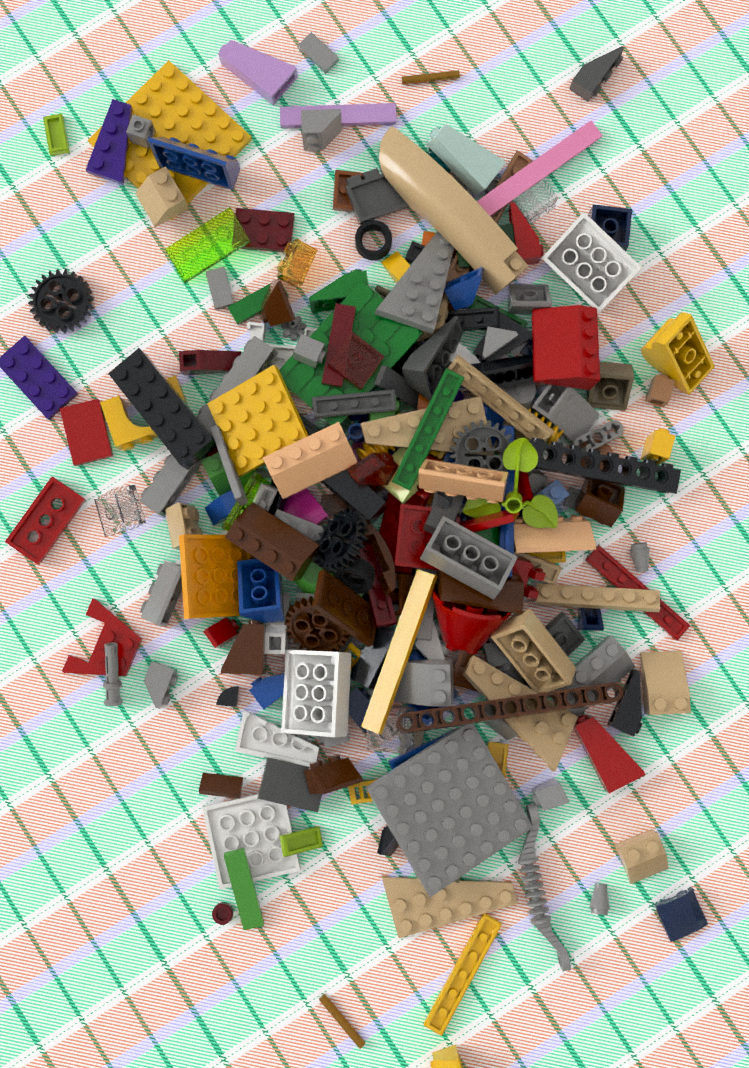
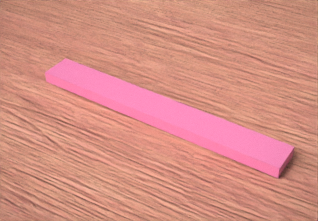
M592 120L477 202L491 217L601 139L603 135Z

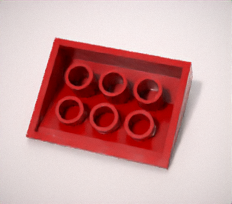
M571 305L533 309L534 382L591 390L600 381L597 308Z

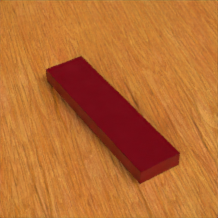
M337 303L335 305L322 385L339 388L343 386L356 312L355 306Z

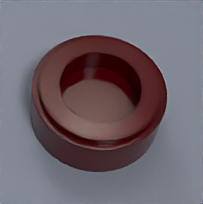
M227 902L218 903L212 911L213 920L219 925L229 923L234 914L232 906Z

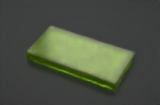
M229 207L165 248V251L181 279L186 284L251 241L234 211Z

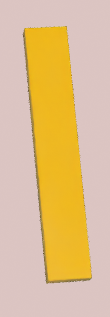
M487 913L482 914L428 1013L423 1026L440 1036L443 1035L501 928V921Z

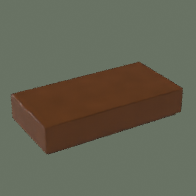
M203 773L199 794L240 799L243 777Z

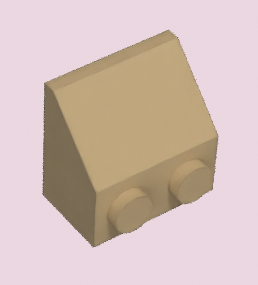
M166 166L149 175L135 193L154 227L189 209L185 198Z
M652 829L614 844L630 884L669 869L666 852L660 837Z

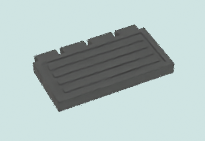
M381 167V174L377 168L362 173L364 180L361 179L359 174L346 178L347 185L345 190L359 225L368 220H374L410 207L385 178Z

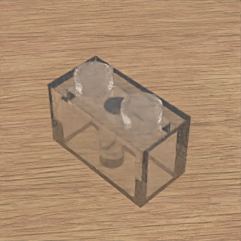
M544 178L513 199L512 202H515L528 223L532 224L540 218L542 213L545 211L549 213L556 207L558 195Z

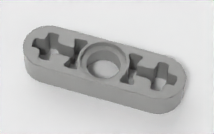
M617 420L609 421L579 436L571 445L578 446L587 441L588 445L582 451L588 452V449H598L620 437L624 431L623 425ZM611 428H615L617 430L616 432H612L608 435L606 434V432ZM594 433L601 436V443H596L593 440L592 436Z

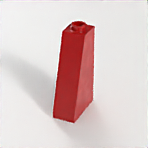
M584 714L577 718L573 729L607 793H611L646 775L642 768L593 716Z

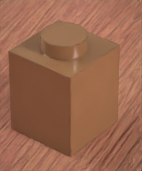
M665 374L655 375L651 379L645 402L662 407L666 406L670 401L675 380L670 379V376Z

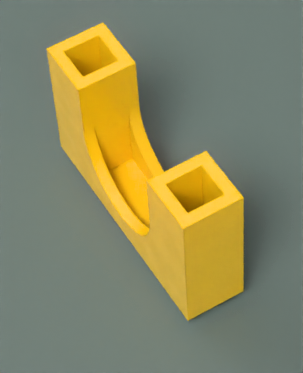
M177 376L167 378L187 404ZM120 396L100 402L115 447L119 450L128 451L133 449L136 444H148L153 441V438L158 437L150 426L140 427L131 422L124 400Z

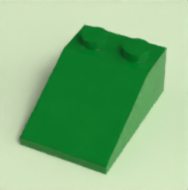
M361 269L352 270L310 296L311 313L333 311L336 303L341 304L362 280L368 284L367 271H362Z

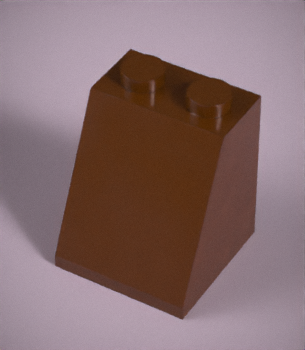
M249 620V624H243L221 668L220 674H266L267 654H264L266 625L256 620Z

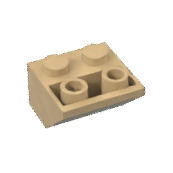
M179 502L165 509L172 549L180 550L179 535H203L198 525L199 512L194 505Z

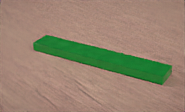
M447 368L445 369L392 480L393 483L411 491L419 474V468L436 439L465 378L464 376Z

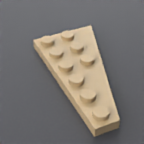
M481 396L452 403L430 451L454 453L455 451L449 448L456 446V443L452 441L453 438H460L457 435V431L464 433L463 426L466 425L471 429L470 423L474 422L478 426L479 420H482L483 424L486 425L487 420ZM427 408L361 423L365 444L408 448ZM490 437L488 439V446L493 449ZM470 438L467 441V447L470 450H474L477 447V442ZM483 448L481 452L465 453L484 456L495 455L494 451L485 452Z
M474 655L470 657L462 674L488 700L537 694L534 690ZM546 699L547 705L554 707L555 703ZM527 700L526 707L529 710H534V703L531 700ZM506 703V711L513 713L514 706L511 703ZM568 710L504 720L524 742H527L535 750L534 753L548 764L547 767L552 772H555L578 716Z
M381 876L398 938L518 904L512 882L473 881L465 879L460 880L459 883L452 882L432 897H429L418 878Z

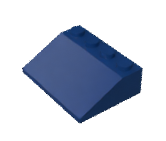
M148 138V143L159 167L163 168L166 166L170 171L230 190L234 189L240 172L239 161L235 157L230 155L225 157L211 149L206 151L192 143L187 145L181 143L176 138Z

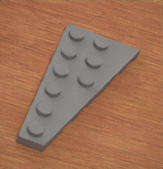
M438 231L376 309L375 315L431 334L433 333L454 247Z

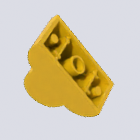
M685 312L679 313L675 319L669 318L641 348V354L644 359L658 372L668 375L670 379L675 380L674 386L687 395H690L715 367L692 315Z

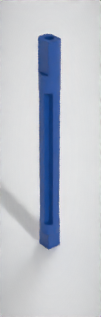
M501 426V429L506 428L505 436L512 435L508 441L513 442L515 440V427ZM506 470L509 476L507 478L504 500L506 495L514 489L515 470ZM500 503L501 511L506 510L505 506H502V503ZM514 522L500 525L499 547L514 554ZM512 570L507 578L512 577Z

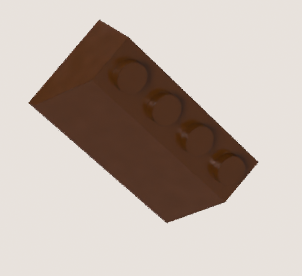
M254 502L235 519L225 537L292 582L301 580L320 544Z
M439 570L436 588L441 601L517 614L523 613L524 582L519 574L512 572V577L506 579L501 591L493 600Z

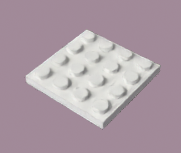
M257 793L240 797V799L236 798L202 807L219 890L232 887L224 860V852L245 848L253 882L301 871L298 854L283 857L279 835L293 832L286 805L257 799Z

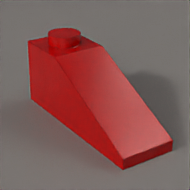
M510 202L508 214L509 222L513 224L515 246L518 248L516 252L527 265L538 264L541 256L544 255L543 245L539 243V237L515 202Z

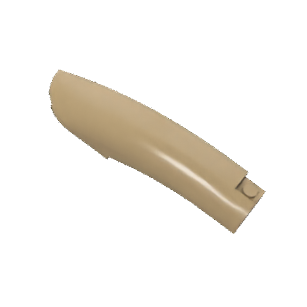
M391 126L383 136L379 147V164L385 178L411 209L430 223L474 270L483 267L482 280L497 295L528 267L527 263L516 252L518 248L480 204L442 166L407 136Z

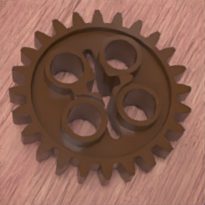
M312 596L309 597L308 601L304 597L300 602L296 600L294 605H291L287 611L284 625L287 626L286 632H290L288 638H295L293 644L300 643L299 648L307 647V651L312 649L314 651L328 650L329 652H334V649L339 651L341 646H345L350 634L312 607Z

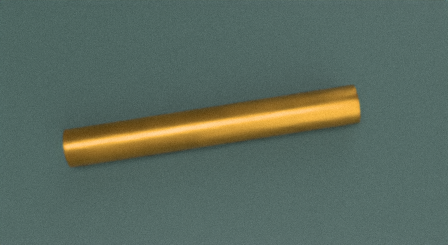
M459 70L402 76V85L460 78Z
M323 994L319 1001L358 1048L361 1049L366 1042L326 994Z

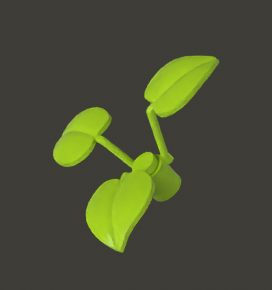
M527 438L516 439L507 446L503 453L504 467L508 470H515L514 489L500 503L510 513H518L523 509V520L532 527L557 528V509L549 497L539 494L534 496L531 502L525 501L522 503V496L517 492L519 470L522 472L533 470L538 463V453ZM482 498L477 500L467 499L463 513L478 518L500 512L501 505L500 503H489L486 499Z

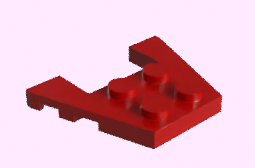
M92 598L86 616L104 622L103 629L89 662L73 655H68L62 672L106 675L104 644L114 642L118 643V676H127L143 638L118 619L101 602Z

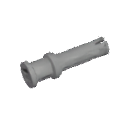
M111 642L104 644L106 681L103 684L106 692L104 705L118 706L123 703V700L120 698L122 683L118 676V643Z

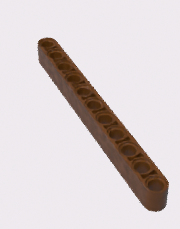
M612 682L407 712L397 718L396 728L399 732L408 734L610 704L622 698L623 689L618 683ZM608 688L614 690V698L609 697L607 693ZM588 691L594 693V701L588 699ZM568 694L574 696V704H570L567 701ZM547 697L554 699V707L547 705ZM527 700H531L534 703V710H529L526 707ZM506 703H511L514 706L513 713L506 711ZM485 706L493 708L494 714L492 717L485 714ZM465 709H470L473 712L471 720L465 718ZM444 712L452 714L453 720L451 723L444 721ZM423 715H429L432 718L430 726L423 724ZM408 718L411 721V728H403L401 726V719Z

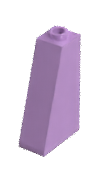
M233 40L224 44L219 50L220 63L273 106L298 78L297 68L294 65Z

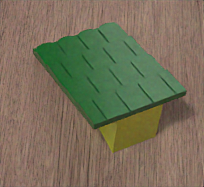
M363 280L341 302L343 305L356 307L342 388L322 385L326 356L323 363H318L315 369L293 359L292 355L279 370L286 386L312 409V397L371 392L376 387L374 384L381 365L392 369L424 334L422 330L375 315L376 309L384 298ZM334 310L318 329L310 335V338L325 344L324 351L326 355ZM349 416L323 419L330 425L337 422L341 425Z

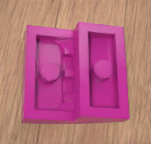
M307 488L291 495L286 500L284 512L317 525L328 517V514Z

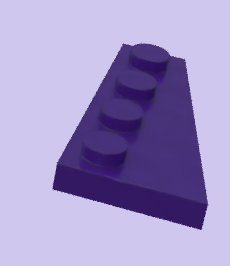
M112 99L86 167L88 174L124 185V171L127 163L126 153L129 145L126 131L132 118L133 109L130 104Z

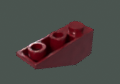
M219 350L179 351L180 372L184 376L226 373L231 370L235 358L240 356L242 352Z

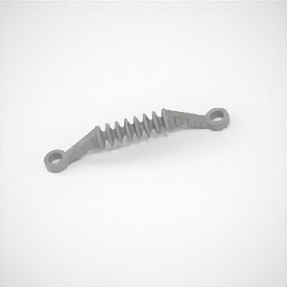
M536 804L526 805L527 815L533 828L527 832L518 864L525 865V867L520 869V872L527 873V875L521 879L522 881L529 882L523 886L525 890H530V892L525 894V897L532 898V900L527 902V906L534 907L528 912L530 915H536L530 919V922L557 950V957L562 972L571 970V963L568 952L552 932L550 915H544V913L549 911V907L542 906L547 903V899L540 898L545 895V890H538V888L544 886V883L537 881L542 877V874L535 873V871L540 869V866L533 865V863L538 861L534 845L540 826V818Z

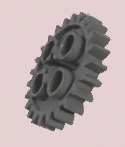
M479 420L478 426L471 422V429L465 425L463 426L464 433L457 431V435L460 438H453L452 441L456 443V446L449 448L455 451L454 454L449 455V458H455L454 464L468 466L469 461L475 459L478 462L479 468L507 472L503 464V453L511 443L508 439L512 435H504L506 428L498 430L499 423L491 427L490 420L487 421L486 425L483 424L482 420ZM490 437L496 438L498 442L494 449L488 446V439ZM470 438L477 442V447L474 450H470L467 447V441ZM482 448L485 452L501 451L500 455L484 456V460L482 456L465 457V453L481 452ZM493 457L499 461V466L496 469H492L489 466V461Z

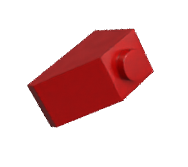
M225 617L203 632L214 648H221L238 636V629L240 627L234 619L230 620L228 617Z

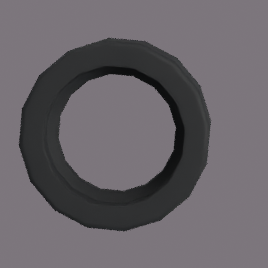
M368 220L362 223L355 234V245L358 253L363 258L371 261L384 258L390 252L392 246V234L389 227L378 220ZM370 230L380 231L385 237L384 246L376 251L366 249L362 244L363 235Z
M355 557V562L350 561L349 567L344 566L342 572L338 570L337 573H334V577L356 594H363L372 588L375 570L366 560ZM347 572L358 574L362 578H354L348 575Z

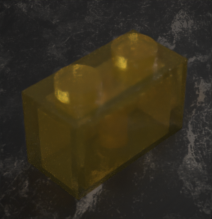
M299 239L288 242L284 249L286 255L277 265L276 270L278 273L276 277L295 288L302 286L318 250Z

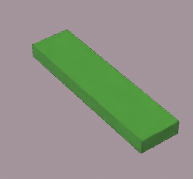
M245 848L224 852V860L243 930L264 926V919Z

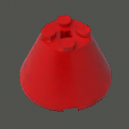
M436 584L432 591L441 638L446 643L445 647L451 651H457L458 649L469 654H477L478 650L491 637V634L512 614L511 612L441 601Z

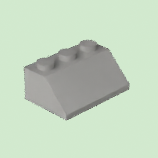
M164 561L157 569V580L151 584L148 591L150 596L148 601H144L140 612L142 613L141 618L155 625L167 627L182 592L181 567Z

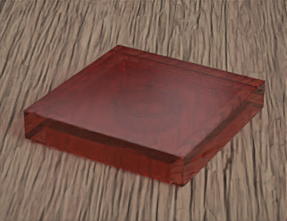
M351 331L327 366L361 390L385 356Z

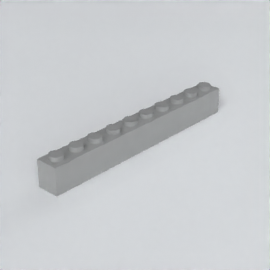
M256 336L252 340H248L244 346L243 353L235 358L231 370L222 377V383L218 389L216 388L212 391L209 402L266 370L278 354L275 349ZM206 404L199 410L198 419L213 436L211 427L216 426V423ZM208 453L188 470L182 467L172 454L168 455L161 471L154 475L150 487H147L142 492L140 502L158 515L165 517V509L175 503L202 464L201 460L205 459Z

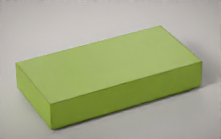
M63 114L44 116L43 121L49 154L55 156L70 153Z
M320 826L279 835L283 857L323 847Z

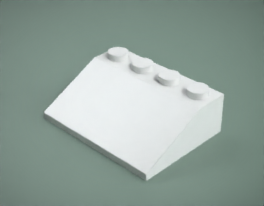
M585 212L579 216L542 257L592 307L597 308L598 313H601L642 269Z
M286 650L281 733L324 737H346L348 735L351 653Z

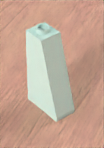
M445 124L440 129L436 127L430 133L431 139L426 144L475 196L487 188L506 163L502 158L448 124Z

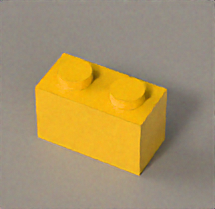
M662 428L652 432L646 437L640 460L656 461L657 465L668 460L676 435L670 434L669 430Z

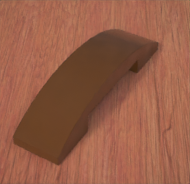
M369 523L366 527L369 532L365 534V537L368 539L363 541V543L370 542L383 570L378 580L387 598L395 590V566L383 537Z

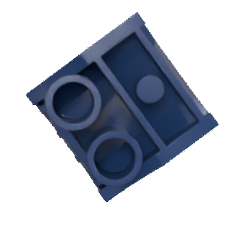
M692 887L687 888L688 891H679L675 896L662 899L659 903L654 904L670 942L690 935L708 925Z

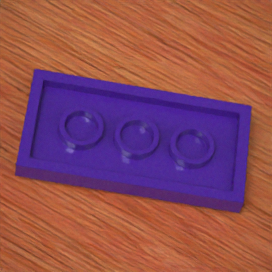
M23 336L0 357V368L48 420L60 411V408L65 407L78 395L77 391L26 336Z

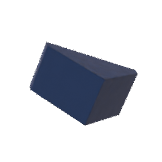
M578 608V630L603 631L604 625L601 609Z

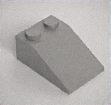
M408 660L393 702L424 706H452L454 702L453 660Z

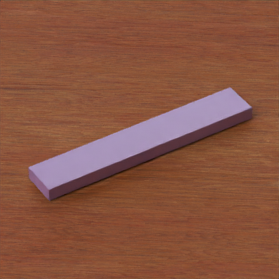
M396 103L280 107L281 128H301V110L341 109L342 126L396 125Z

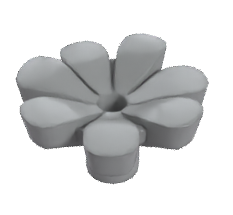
M296 316L293 321L281 324V328L285 329L283 332L284 338L290 335L291 341H296L297 335L299 337L301 334L304 335L303 330H305L307 325L303 322L301 323L302 318L300 316Z

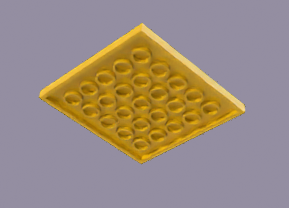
M169 60L126 102L133 108L132 115L134 114L152 121L156 130L154 137L176 138L181 143L187 145L192 143L206 151L211 149L225 157L226 155L236 157L252 141L250 134ZM102 126L87 140L93 148ZM128 137L129 145L126 153L127 163L124 177L139 189L149 175L162 168L159 167L151 148L148 149L133 144ZM168 170L185 198L187 205L209 184L208 182Z

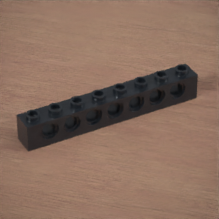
M532 438V441H529L538 453V463L535 469L667 494H677L681 470L674 469L672 464L662 463L659 466L655 465L656 461L652 460L638 462L637 457L625 456V459L619 458L617 453L607 452V455L600 454V450L588 449L587 452L582 451L581 446L570 445V448L563 447V443L551 441V444H546L544 439ZM544 450L548 453L546 460L543 458ZM563 454L567 457L565 464L562 461ZM582 458L585 459L584 467L581 465ZM601 461L604 464L603 470L599 466ZM619 465L622 467L621 473L618 472ZM637 469L640 470V476H639V477L637 476V473H636V472H637ZM656 472H657V474H658V479H657V480L655 479V473H656Z

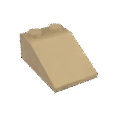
M640 652L644 714L691 713L690 692L682 652Z

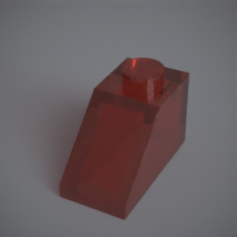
M373 452L351 466L347 472L358 484L388 486L399 465L389 453Z

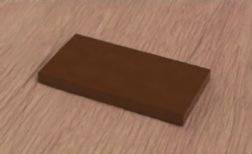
M326 570L319 571L312 607L367 647L373 646L376 628L369 602Z

